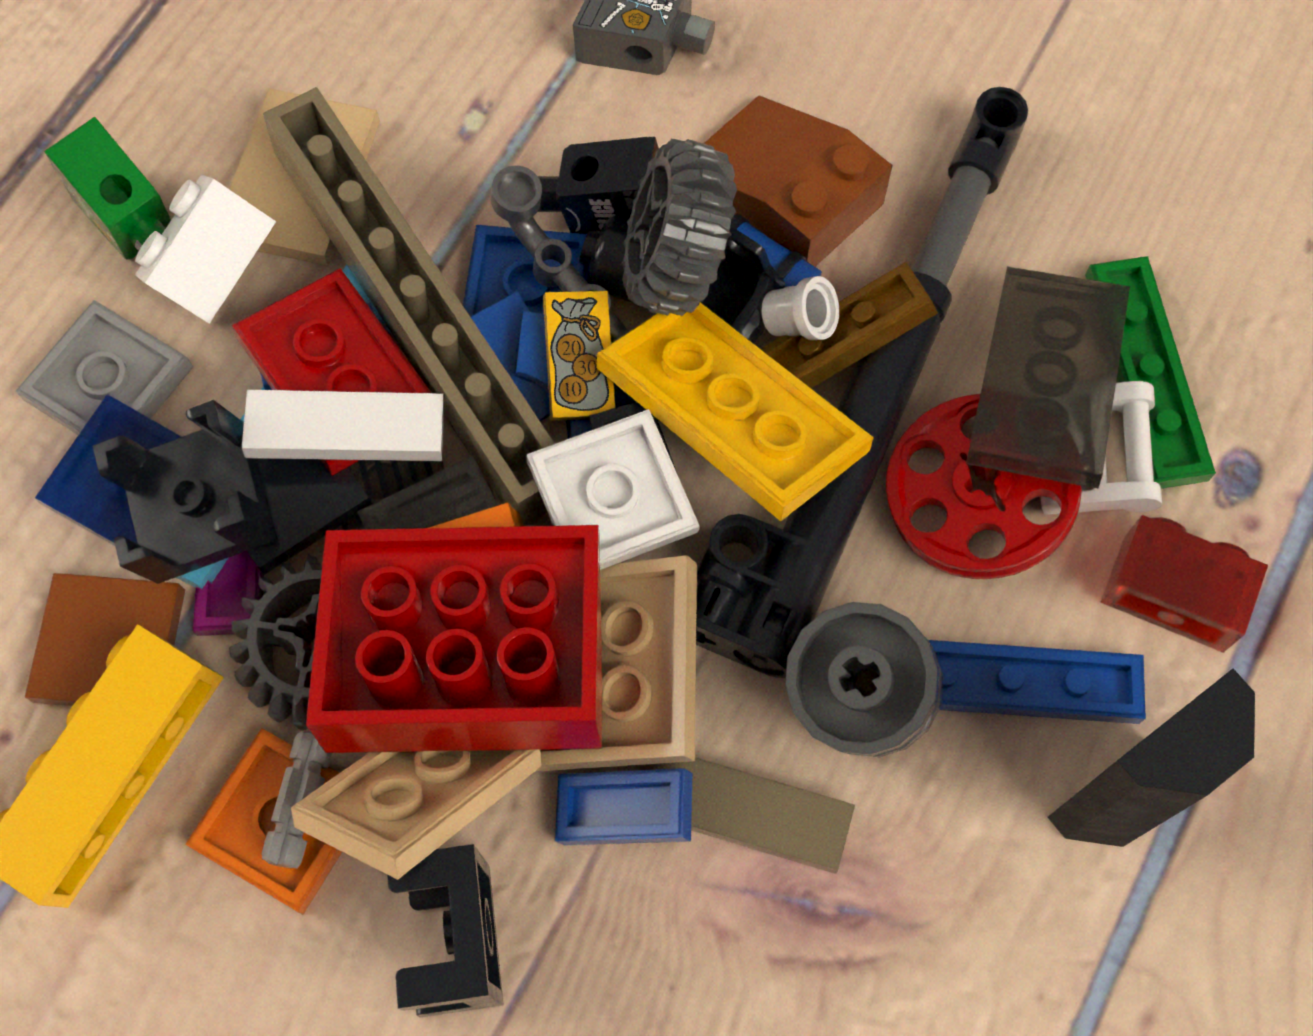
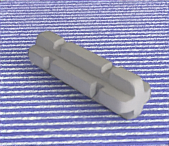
M299 732L294 738L289 758L293 759L294 764L293 767H286L271 821L275 822L276 827L274 831L267 832L261 853L263 860L275 866L298 868L302 863L307 841H304L302 838L304 832L294 828L291 807L324 784L325 778L321 777L320 772L322 768H328L332 753H325L311 732Z

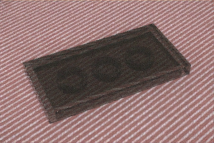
M1007 266L966 464L1099 489L1104 470L1130 286Z

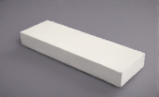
M247 390L242 450L245 458L442 461L443 394Z

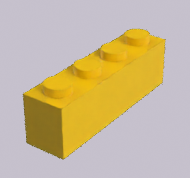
M138 624L130 635L120 639L112 648L106 660L107 669L91 692L85 693L73 704L66 718L67 726L52 748L43 752L32 763L25 778L27 784L11 807L0 813V879L39 906L69 908L224 678L167 640Z

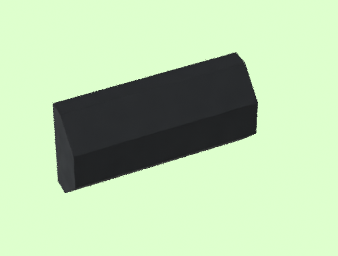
M1234 668L1231 669L1050 814L1048 819L1065 839L1124 847L1208 796L1254 758L1255 692Z

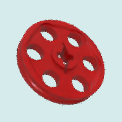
M973 394L954 398L937 405L921 415L909 426L897 442L892 452L886 475L887 500L895 526L904 542L919 558L936 569L969 579L1003 578L1026 571L1045 560L1062 544L1071 531L1079 512L1082 495L1080 461L1073 442L1063 427L1039 407L1027 401L1001 394ZM982 415L992 418L998 425L994 435L982 441H974L967 438L962 433V427L971 417ZM1033 439H1043L1049 441L1054 446L1056 453L1048 463L1031 465L1020 458L1019 451L1026 442ZM922 448H933L942 453L944 461L938 470L929 474H921L912 470L908 465L910 457ZM965 460L969 463L976 476L980 475L985 481L995 478L996 500L1002 511L996 506L993 498L990 495L986 496L982 490L978 489L971 492L973 487L970 469ZM1035 497H1048L1058 503L1061 511L1054 521L1049 524L1039 525L1027 520L1023 514V509ZM925 505H936L947 513V519L939 530L922 532L911 524L914 512ZM984 530L995 531L1005 539V547L996 557L989 559L979 558L968 549L972 536Z

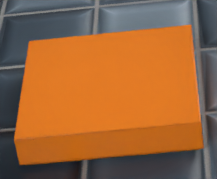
M261 728L185 845L304 915L342 851L303 833L302 838L304 841H307L302 863L298 868L279 867L269 864L262 859L261 853L267 832L274 831L276 827L275 822H272L271 818L286 767H293L294 761L292 758H289L292 745ZM329 766L326 769L322 768L320 774L321 777L325 778L324 784L338 775L339 772Z

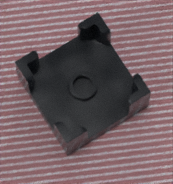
M215 400L186 411L187 418L201 427L202 430L147 450L126 436H117L93 445L100 475L126 490L138 542L136 543L122 535L114 538L119 565L157 584L277 540L256 458H245L242 450L244 422Z
M470 844L436 849L398 880L387 875L390 891L393 893L408 892L409 904L416 911L450 906V910L443 912V931L448 955L454 954L455 961L398 970L395 975L398 1009L403 1011L416 1009V1016L421 1018L503 1006L490 866L475 845Z

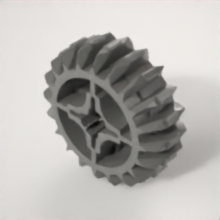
M671 139L666 145L663 144L656 151L655 157L648 162L646 175L640 179L636 199L632 200L633 209L630 219L627 221L628 231L623 242L625 255L621 263L624 270L623 284L626 288L628 299L633 301L635 305L648 308L649 312L666 316L669 313L683 316L686 312L692 313L699 305V302H702L708 296L709 284L717 280V269L721 260L725 259L724 250L727 239L732 235L729 231L731 219L736 212L733 206V199L737 192L736 184L733 182L735 172L733 165L729 162L728 154L714 150L713 146L697 141Z
M309 554L304 563V571L299 573L294 570L290 563L282 562L281 574L284 579L275 585L271 579L259 577L258 584L265 594L260 600L253 597H242L241 605L251 617L250 619H240L231 622L232 631L243 640L229 647L230 657L236 663L243 664L234 673L236 681L242 687H251L248 699L257 708L269 705L268 715L278 723L283 722L292 714V722L300 730L308 729L306 720L313 651L308 645L315 638L322 566L317 557ZM309 604L308 609L301 615L288 618L296 610ZM273 646L283 647L289 655L296 656L295 669L300 674L297 686L278 679L273 665Z

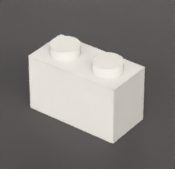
M201 174L196 183L187 180L176 193L169 207V210L175 215L162 235L154 231L140 248L135 262L140 264L141 267L135 276L210 324L276 221L215 179Z

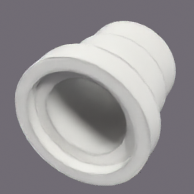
M821 276L804 278L796 286L771 290L765 295L762 303L763 323L768 332L774 336L802 335L804 338L813 341L827 339L834 333L839 320V302L836 291L832 284Z

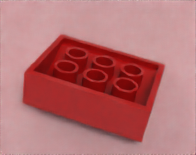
M599 525L326 530L306 726L324 752L602 749V634Z

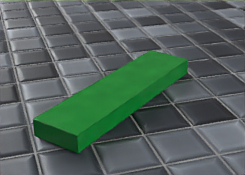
M1148 256L1091 264L1085 277L1116 382L1143 381L1152 384L1154 387L1155 406L1149 411L1154 482L1159 483L1161 489L1210 481L1216 472Z

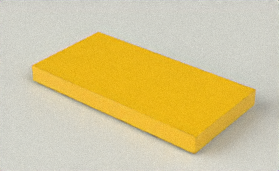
M699 302V305L692 313L686 312L683 316L671 313L666 316L657 313L597 353L596 368L642 407L646 410L649 409L654 417L779 521L784 520L870 452L873 436L701 302Z

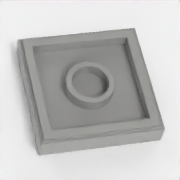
M93 300L19 386L16 392L24 401L93 445L117 436H126L134 440L193 368V365L185 355Z

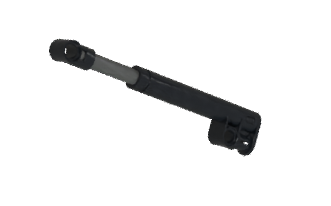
M994 87L980 95L972 117L948 168V176L951 179L950 184L911 269L931 298L938 314L860 359L837 407L839 411L873 436L870 452L788 516L783 530L743 514L728 515L717 522L712 529L708 548L697 569V646L765 675L786 678L788 655L801 630L814 620L939 332L940 323L944 320L952 302V294L946 286L986 195L994 193L998 188L1009 160L1015 151L1028 116L1026 100L1020 93L1011 88ZM737 542L749 547L754 555L746 561L736 562L726 558L721 549L729 543ZM716 600L710 615L707 616L713 601Z

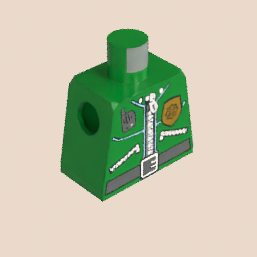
M95 116L44 151L73 201L124 259H133L137 256L146 239L154 231L162 235L170 223V216L160 195Z

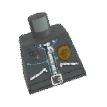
M585 0L573 23L576 61L660 75L666 72L677 47L706 55L713 39L715 21L692 15V0Z

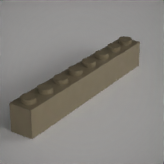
M315 87L264 112V119L275 155L431 393L443 394L444 415L501 503L508 502L521 515L524 526L546 514L547 509L527 463V454L555 443L319 89Z

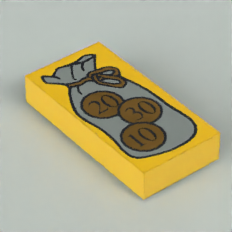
M608 291L545 292L543 308L550 421L589 419L590 415L615 408L614 382L596 368L597 353L611 344Z

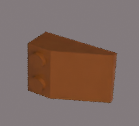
M760 95L704 142V144L713 146L714 150L728 154L729 162L733 165L735 172L733 182H735L737 188L733 199V206L736 210L735 215L738 213L749 220V224L790 251H797L807 257L806 261L815 267L884 204L893 166L850 130Z

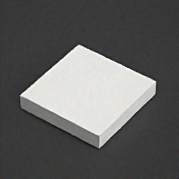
M649 409L527 454V463L553 526L599 525L600 570L698 533L699 523Z

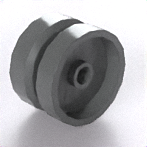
M850 602L823 611L801 630L787 658L785 687L794 715L813 738L839 752L880 758L908 749L929 731L942 706L944 676L934 648L908 617L882 604ZM865 671H874L879 675V678L872 680L877 690L870 696H866L857 690L856 687L858 676Z

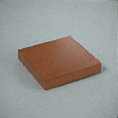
M53 573L25 698L33 703L73 706L82 695L91 692L107 669L106 660L112 648L120 639L130 635L137 624L175 645L185 589L179 583L171 582L157 584L147 580Z

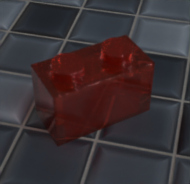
M1141 515L1123 539L1100 603L1224 653L1245 635L1268 565L1250 558L1244 549L1226 542L1212 543L1187 533L1186 528L1174 520L1163 517L1150 518Z

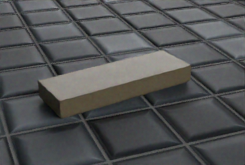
M696 757L695 761L655 764L653 770L685 768L693 773L691 831L834 874L838 872L855 807L854 804Z

